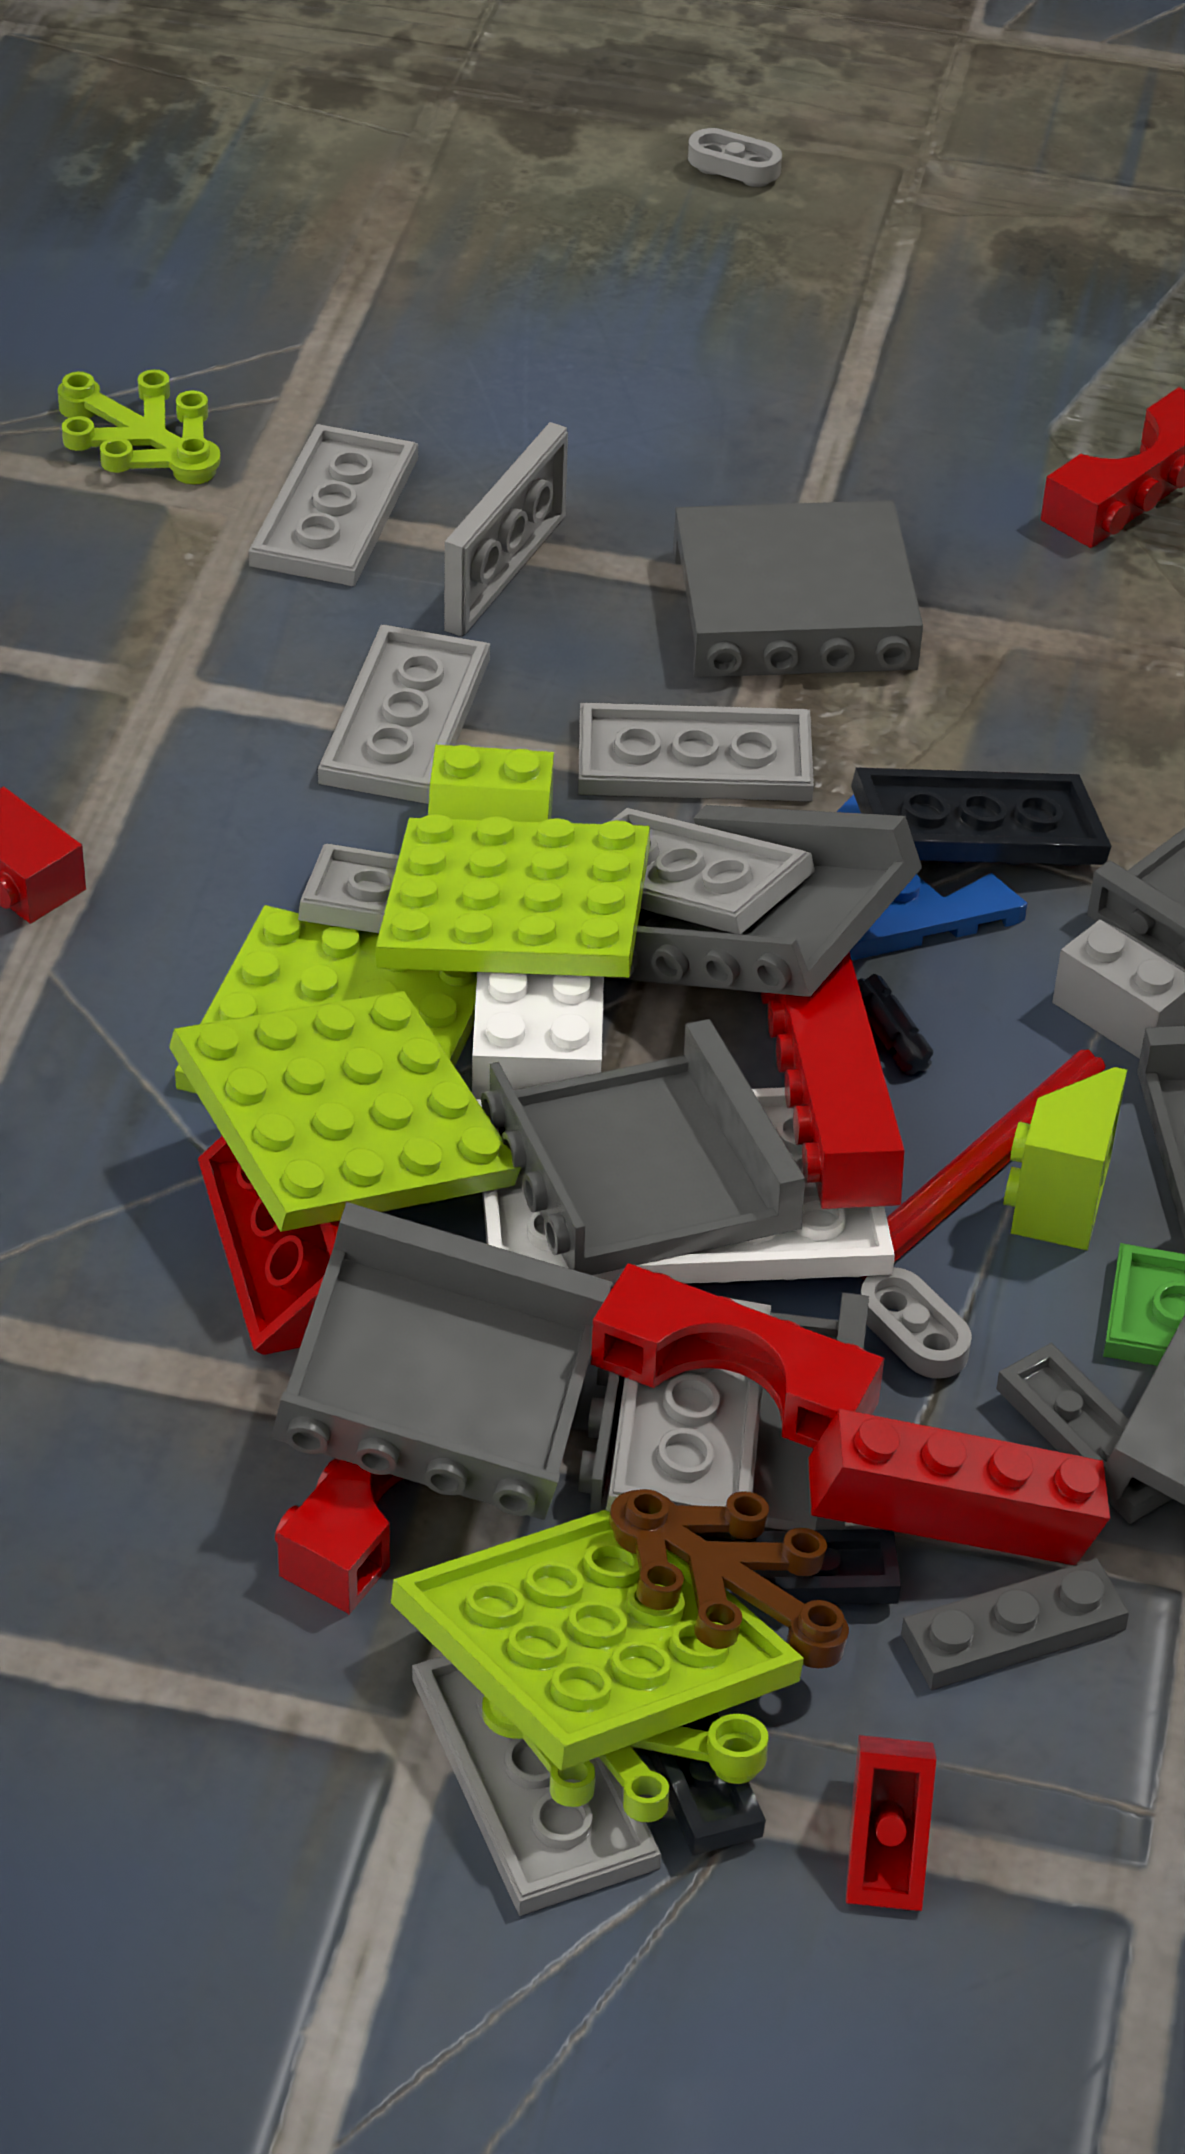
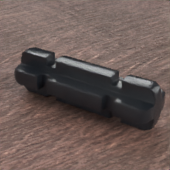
M873 974L867 979H858L869 1023L891 1054H895L893 1059L905 1074L911 1076L919 1070L925 1072L932 1065L930 1059L933 1055V1049L924 1036L918 1033L920 1030L896 996L891 994L892 990L885 980L877 974Z

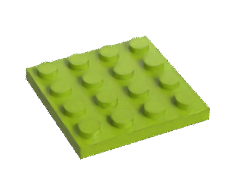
M438 814L427 815L422 818H409L375 947L377 968L629 978L650 850V826L632 825L626 821L619 820L603 824L571 823L568 820L559 818L548 819L543 822L511 821L499 816L487 817L482 820L451 819Z
M264 905L200 1023L204 1024L404 991L455 1067L474 1027L477 972L377 968L375 947L379 933L298 920L299 913ZM178 1064L175 1070L176 1089L196 1093Z
M404 991L174 1028L169 1049L280 1232L341 1220L346 1202L378 1212H384L511 1187L516 1184L521 1167H513L510 1149L507 1145L503 1144L502 1137Z
M606 1510L393 1579L391 1604L561 1771L800 1682L804 1658L727 1589H725L727 1600L734 1603L742 1612L738 1639L734 1645L723 1649L711 1648L701 1643L694 1632L698 1610L689 1565L667 1549V1561L677 1566L684 1576L679 1602L675 1607L668 1610H654L643 1605L636 1595L640 1575L637 1555L623 1549L616 1542L609 1523L610 1511Z

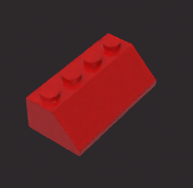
M221 1136L198 1157V1162L253 1350L266 1355L300 1348L334 1247L340 1220L280 1232L223 1136Z

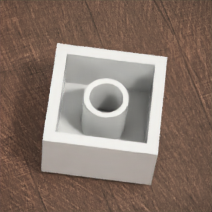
M477 972L472 1054V1094L474 1097L481 1099L483 1092L490 1091V1064L496 1062L500 1063L513 1090L600 1073L602 1062L604 977Z

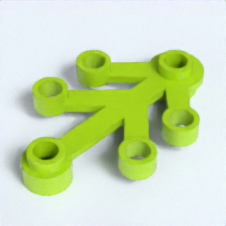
M151 369L142 372L138 376L139 398L144 401V417L100 393L99 384L94 381L93 376L89 373L78 371L63 377L57 391L59 410L61 414L68 417L62 423L63 444L66 448L82 451L91 447H100L101 466L105 470L114 473L124 472L129 469L170 468L173 471L174 477L186 484H202L215 476L216 469L221 462L220 449L215 443L204 438L203 422L208 418V398L204 393L190 390L182 392L176 397L177 419L183 423V436L180 438L166 430L165 400L170 397V380L166 372ZM98 415L117 427L94 428V423L89 418ZM151 445L156 449L133 450L132 446Z
M484 1695L482 1700V1717L485 1724L500 1736L524 1739L550 1772L549 1791L553 1800L567 1807H578L587 1804L595 1793L596 1771L594 1765L590 1761H586L561 1771ZM729 1714L714 1721L708 1732L680 1726L599 1756V1758L624 1788L623 1809L630 1818L639 1822H654L661 1819L668 1811L669 1783L660 1773L650 1771L632 1747L709 1762L711 1768L720 1779L728 1783L742 1784L754 1779L766 1765L768 1731L759 1720L752 1716ZM575 1779L579 1780L580 1782L572 1783L567 1782L565 1780ZM647 1794V1795H652V1796H654V1797H651V1798H643V1797H640L639 1795Z

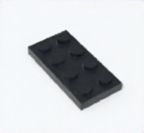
M856 767L851 788L861 814L906 816L920 860L949 861L957 864L966 862H1004L1011 865L1043 863L1062 864L1065 866L1103 865L1108 860L1112 847L1079 774Z

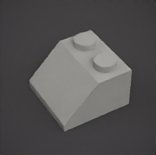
M1099 919L1061 949L1052 1003L1140 1059L1145 1028L1185 1026V968L1131 934Z

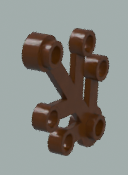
M649 1489L628 1491L619 1495L613 1501L609 1514V1523L616 1542L623 1549L637 1555L640 1575L636 1595L643 1605L654 1610H668L675 1607L679 1602L684 1576L677 1566L667 1561V1549L689 1565L698 1610L694 1632L697 1639L704 1645L723 1649L734 1645L738 1639L742 1612L734 1603L727 1600L726 1587L789 1628L786 1643L804 1658V1666L817 1669L829 1668L839 1663L842 1659L849 1627L844 1619L843 1612L836 1605L823 1600H814L804 1604L753 1571H789L798 1576H811L818 1573L822 1568L827 1548L826 1540L820 1533L809 1528H794L786 1533L783 1543L706 1541L695 1534L729 1532L732 1536L740 1539H754L762 1535L769 1512L768 1503L758 1494L747 1491L736 1492L730 1495L726 1506L675 1505L668 1497Z

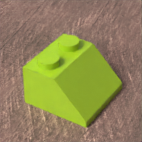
M435 744L429 789L428 815L438 814L451 819L482 820L487 817L499 816L511 821L543 822L551 819L554 752Z
M1113 1067L1041 1096L1037 1099L1031 1124L1018 1122L1010 1160L1021 1162L1022 1166L1021 1168L1011 1167L1003 1205L1015 1207L1011 1234L1088 1251L1111 1161L1127 1069Z

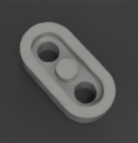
M706 128L694 132L689 137L688 161L702 173L709 175L718 174L743 181L748 186L763 187L780 176L782 151L770 142L722 129Z
M893 1267V1275L866 1277L861 1287V1295L869 1296L866 1325L908 1367L916 1373L930 1378H947L963 1370L969 1359L972 1340L971 1330L967 1323L919 1276L906 1269ZM887 1309H895V1310H898V1311L893 1312V1311H889V1310H887Z

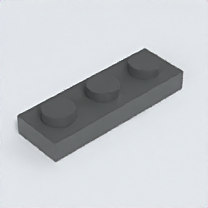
M1052 1342L999 1371L996 1389L1058 1452L1103 1460L1105 1466L1129 1418ZM1131 1477L1119 1500L1108 1495V1503L1129 1524L1173 1499L1134 1477Z
M1096 1558L903 1617L901 1636L930 1690H934L1126 1630L1130 1612L1100 1561Z

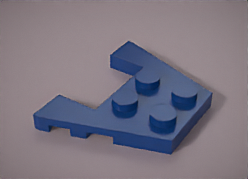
M854 794L837 812L861 813ZM993 873L946 897L941 896L916 874L849 951L851 959L857 960L921 946L923 936L949 931L956 938L975 934L978 930V924L1002 919L1005 927L1016 925L1025 921L1028 903Z

